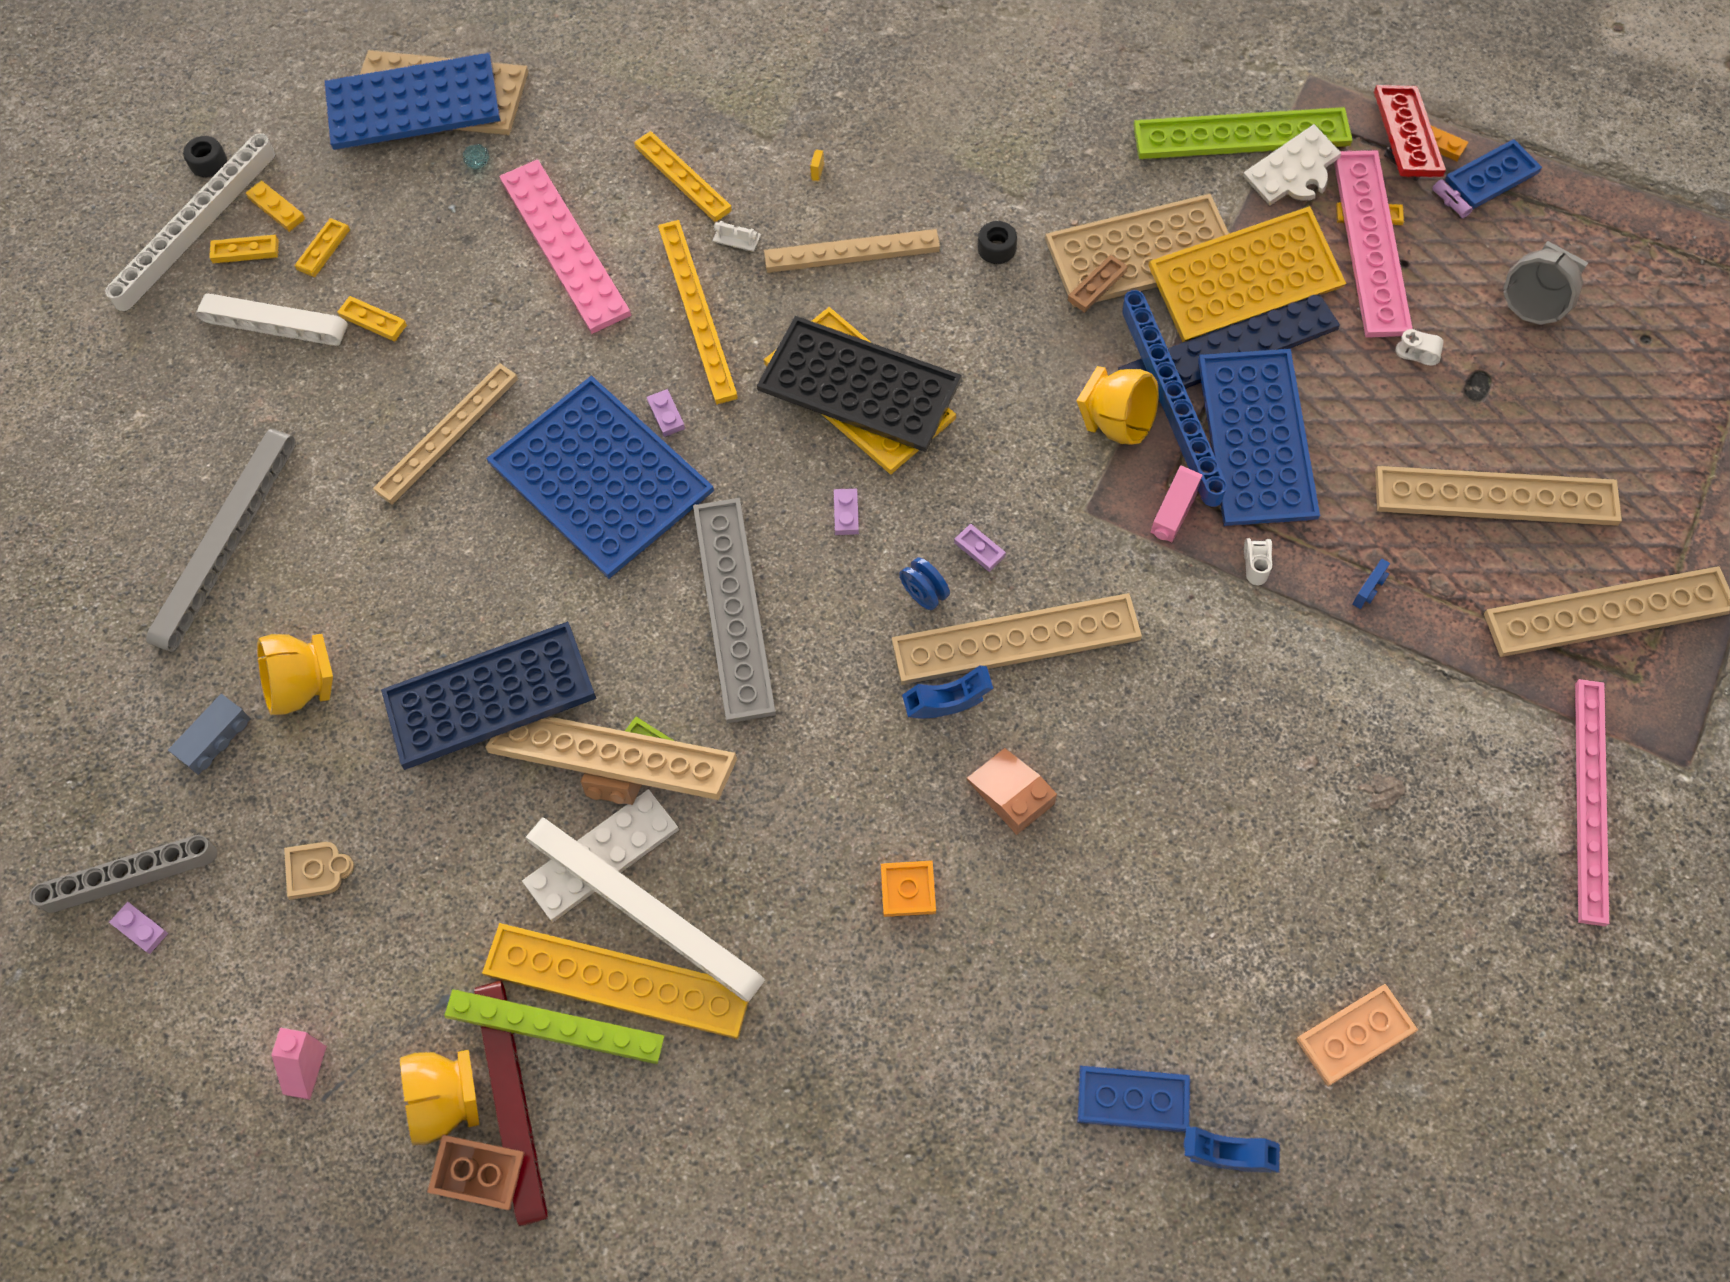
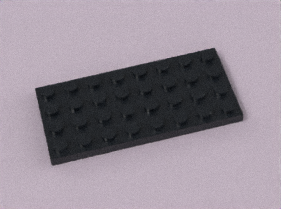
M795 316L757 384V391L926 452L962 380V375Z

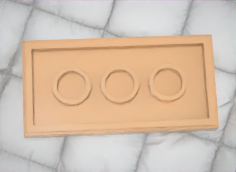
M1384 984L1297 1037L1296 1041L1328 1087L1414 1034L1418 1029L1387 985Z

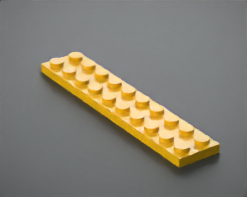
M502 923L498 925L482 972L487 977L734 1039L739 1038L748 1002L738 997L708 974Z

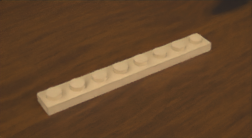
M937 229L768 249L764 250L767 273L934 253L940 252Z
M499 363L373 488L375 493L393 505L518 380L517 375Z

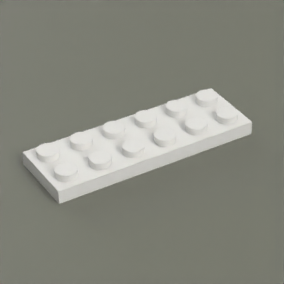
M648 789L635 799L633 805L627 804L577 840V842L621 873L676 833L679 828ZM553 860L548 861L522 880L552 923L595 892Z

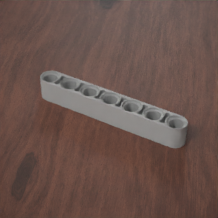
M195 835L40 883L31 890L29 899L31 903L45 912H57L208 865L216 859L217 848L204 836ZM205 846V849L198 854L199 849ZM179 854L178 859L172 862L173 858ZM154 862L153 866L147 870L148 865ZM128 870L127 874L121 878L122 874ZM102 878L101 882L96 885L97 881ZM76 886L75 890L70 894L71 889Z

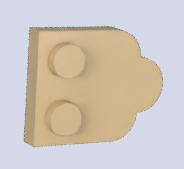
M331 842L284 848L287 897L289 900L333 893L340 887L342 879L350 876L354 869L352 859L346 854H340L337 847Z

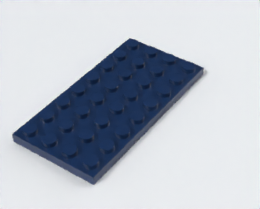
M568 621L381 689L399 760L404 770L597 699Z

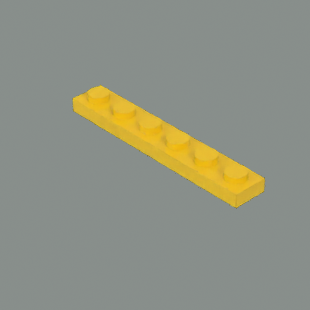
M651 131L634 142L635 148L715 223L732 211L731 205Z

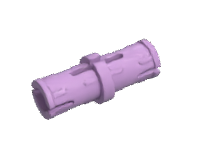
M1443 179L1433 186L1432 190L1444 200V204L1447 207L1450 206L1462 219L1472 212L1473 208L1460 197L1461 194L1458 191H1454ZM1447 194H1449L1458 204H1456Z

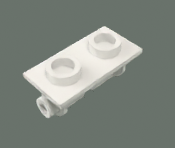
M720 221L714 225V231L717 232L713 242L754 252L761 234L755 232L754 229L736 228L734 225Z

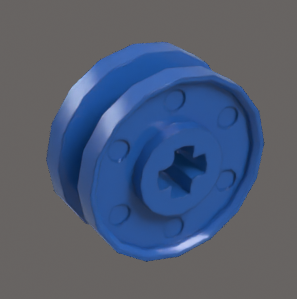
M915 558L911 562V568L905 567L899 572V578L906 591L919 605L927 610L935 609L938 606V600L943 601L950 596L948 584L943 576L923 558Z

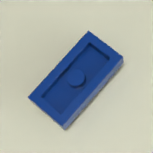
M1381 558L1357 594L1352 605L1361 609L1365 602L1369 604L1372 602L1378 592L1375 590L1377 584L1382 586L1389 576V573L1386 572L1390 565L1388 561Z

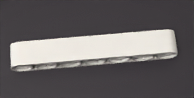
M204 294L196 312V316L200 320L210 324L334 346L340 345L348 327V323L343 318L334 315L215 294Z

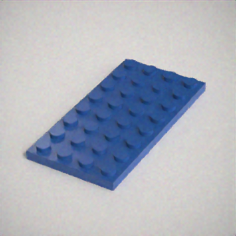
M490 53L325 80L330 143L333 150L501 121Z
M1291 349L1199 355L1198 363L1211 447L1227 484L1223 501L1220 504L1224 526L1318 520L1320 511Z

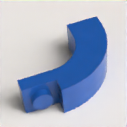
M980 665L962 678L951 683L934 686L917 684L904 693L902 697L908 717L936 718L958 713L984 701L982 696L991 691L993 685L987 666Z
M1186 1127L1184 1149L1185 1156L1191 1158L1190 1162L1237 1171L1279 1173L1280 1144L1266 1138L1227 1137L1213 1134L1197 1127Z

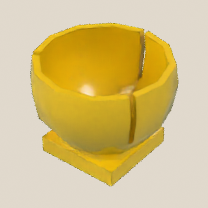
M1097 366L1076 400L1087 431L1096 432L1099 427L1108 439L1120 444L1132 445L1141 443L1148 435V431L1150 432L1156 417L1159 400L1158 383L1152 373L1141 369L1118 370L1108 376L1106 368Z
M270 634L258 638L257 657L265 703L270 715H282L300 710L315 695H318L320 702L330 700L333 674L323 634L312 635L310 643L301 641L288 634Z
M469 1050L457 1052L458 1060L456 1061L447 1059L434 1052L412 1053L400 1057L405 1102L408 1101V1105H405L407 1121L413 1146L427 1145L442 1139V1135L448 1136L462 1120L468 1122V1127L480 1125Z

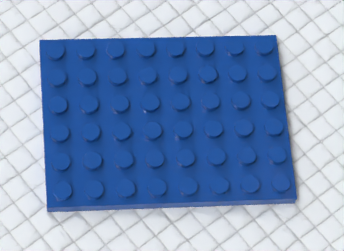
M592 375L486 458L488 464L608 579L694 509L693 505L700 504L714 492V487Z

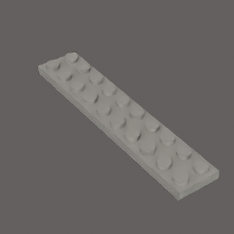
M740 498L693 505L726 722L733 723L774 716L776 712Z

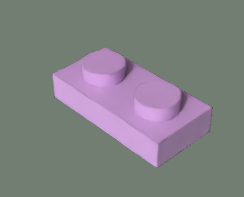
M668 389L646 397L664 437L685 429Z
M834 489L835 535L859 534L857 489Z
M972 524L968 525L954 539V543L988 572L1006 556L1004 550Z
M129 902L109 922L149 954L168 935L164 929Z

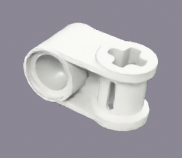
M1414 329L1404 331L1401 337L1402 341L1395 348V352L1399 357L1429 366L1440 362L1444 342L1441 337Z
M1245 539L1246 577L1253 585L1264 584L1271 572V539H1266L1265 541Z

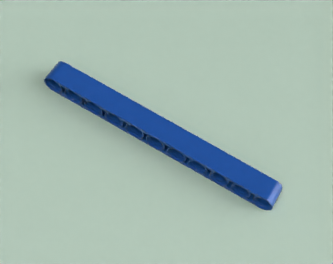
M1131 290L1125 294L1122 309L1124 319L1147 372L1152 373L1158 383L1160 403L1188 468L1203 475L1198 488L1202 501L1211 507L1218 506L1222 503L1227 488L1224 476L1147 300L1142 292Z

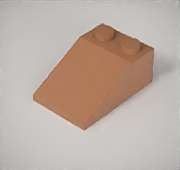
M1006 748L966 779L1016 835L1055 805L1057 793L1038 773Z
M442 1135L427 1193L510 1210L524 1152Z

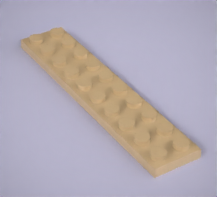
M1377 466L1375 470L1377 512L1618 526L1622 521L1617 480L1388 466Z
M1720 566L1487 609L1484 616L1499 655L1504 657L1730 614V588Z
M1130 593L896 636L892 637V645L901 685L969 673L980 665L987 666L990 669L1139 641L1142 638Z
M546 717L490 738L486 745L488 753L715 800L720 799L737 761L736 753L554 717Z

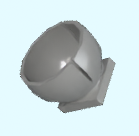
M1547 241L1542 250L1526 254L1510 268L1504 285V295L1508 307L1522 320L1540 325L1561 320L1577 305L1583 286L1581 274L1588 265V262Z

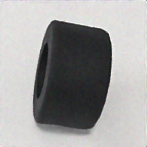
M198 136L188 141L184 147V159L190 170L199 177H212L227 163L226 154L220 142L214 137Z
M1003 221L986 223L978 233L977 246L980 257L992 264H1003L1012 259L1017 248V232L1014 227ZM992 241H1001V242H1003V243H1002V244H994V243H991V242H992Z

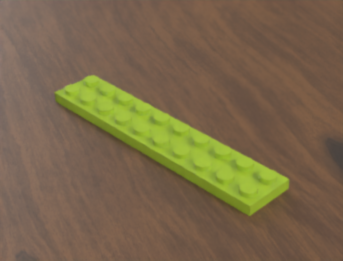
M1345 107L1134 120V133L1139 159L1276 151L1313 124L1335 147L1351 146L1352 143Z

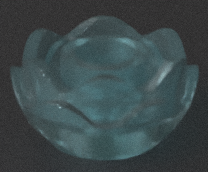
M481 144L469 145L463 152L464 163L473 169L484 167L489 160L487 148Z

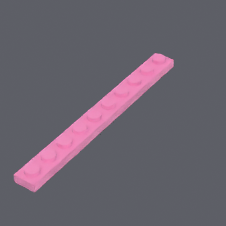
M1579 679L1575 683L1578 923L1606 927L1609 924L1605 692L1603 682Z

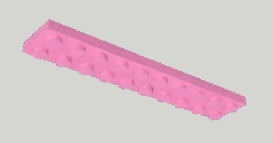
M1340 151L1341 158L1336 160L1334 165L1365 337H1400L1404 331L1412 329V323L1378 151Z
M537 159L499 176L507 193L591 334L630 317L631 312L539 160Z

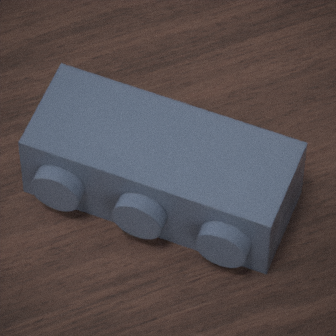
M220 694L168 751L199 775L211 765L212 760L220 751L228 747L234 736L244 730L251 718L243 709L223 694Z

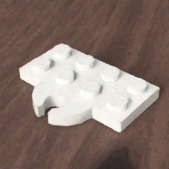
M1313 124L1246 170L1243 177L1269 206L1287 194L1301 201L1315 199V192L1309 190L1306 186L1315 184L1318 186V191L1322 194L1328 181L1325 168L1341 158V152Z

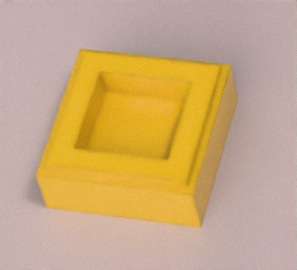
M816 149L810 164L812 180L819 181L824 167L823 150Z

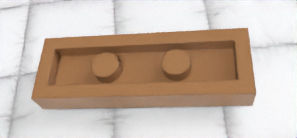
M1110 254L1068 295L1067 301L1085 313L1127 272L1128 266Z

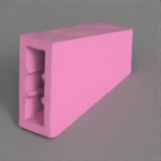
M1180 465L1153 522L1151 533L1157 538L1173 542L1196 498L1202 474Z
M280 1028L273 1048L272 1059L282 1094L310 1100L327 1046L307 1032Z

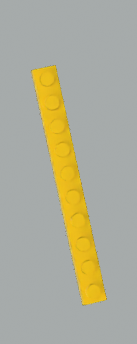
M676 220L658 225L659 232L715 403L717 405L738 399L737 392L680 222Z

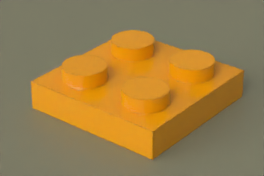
M933 861L881 864L884 917L936 914Z

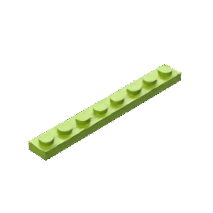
M452 989L444 1015L447 1019L658 1064L664 1035L454 989Z

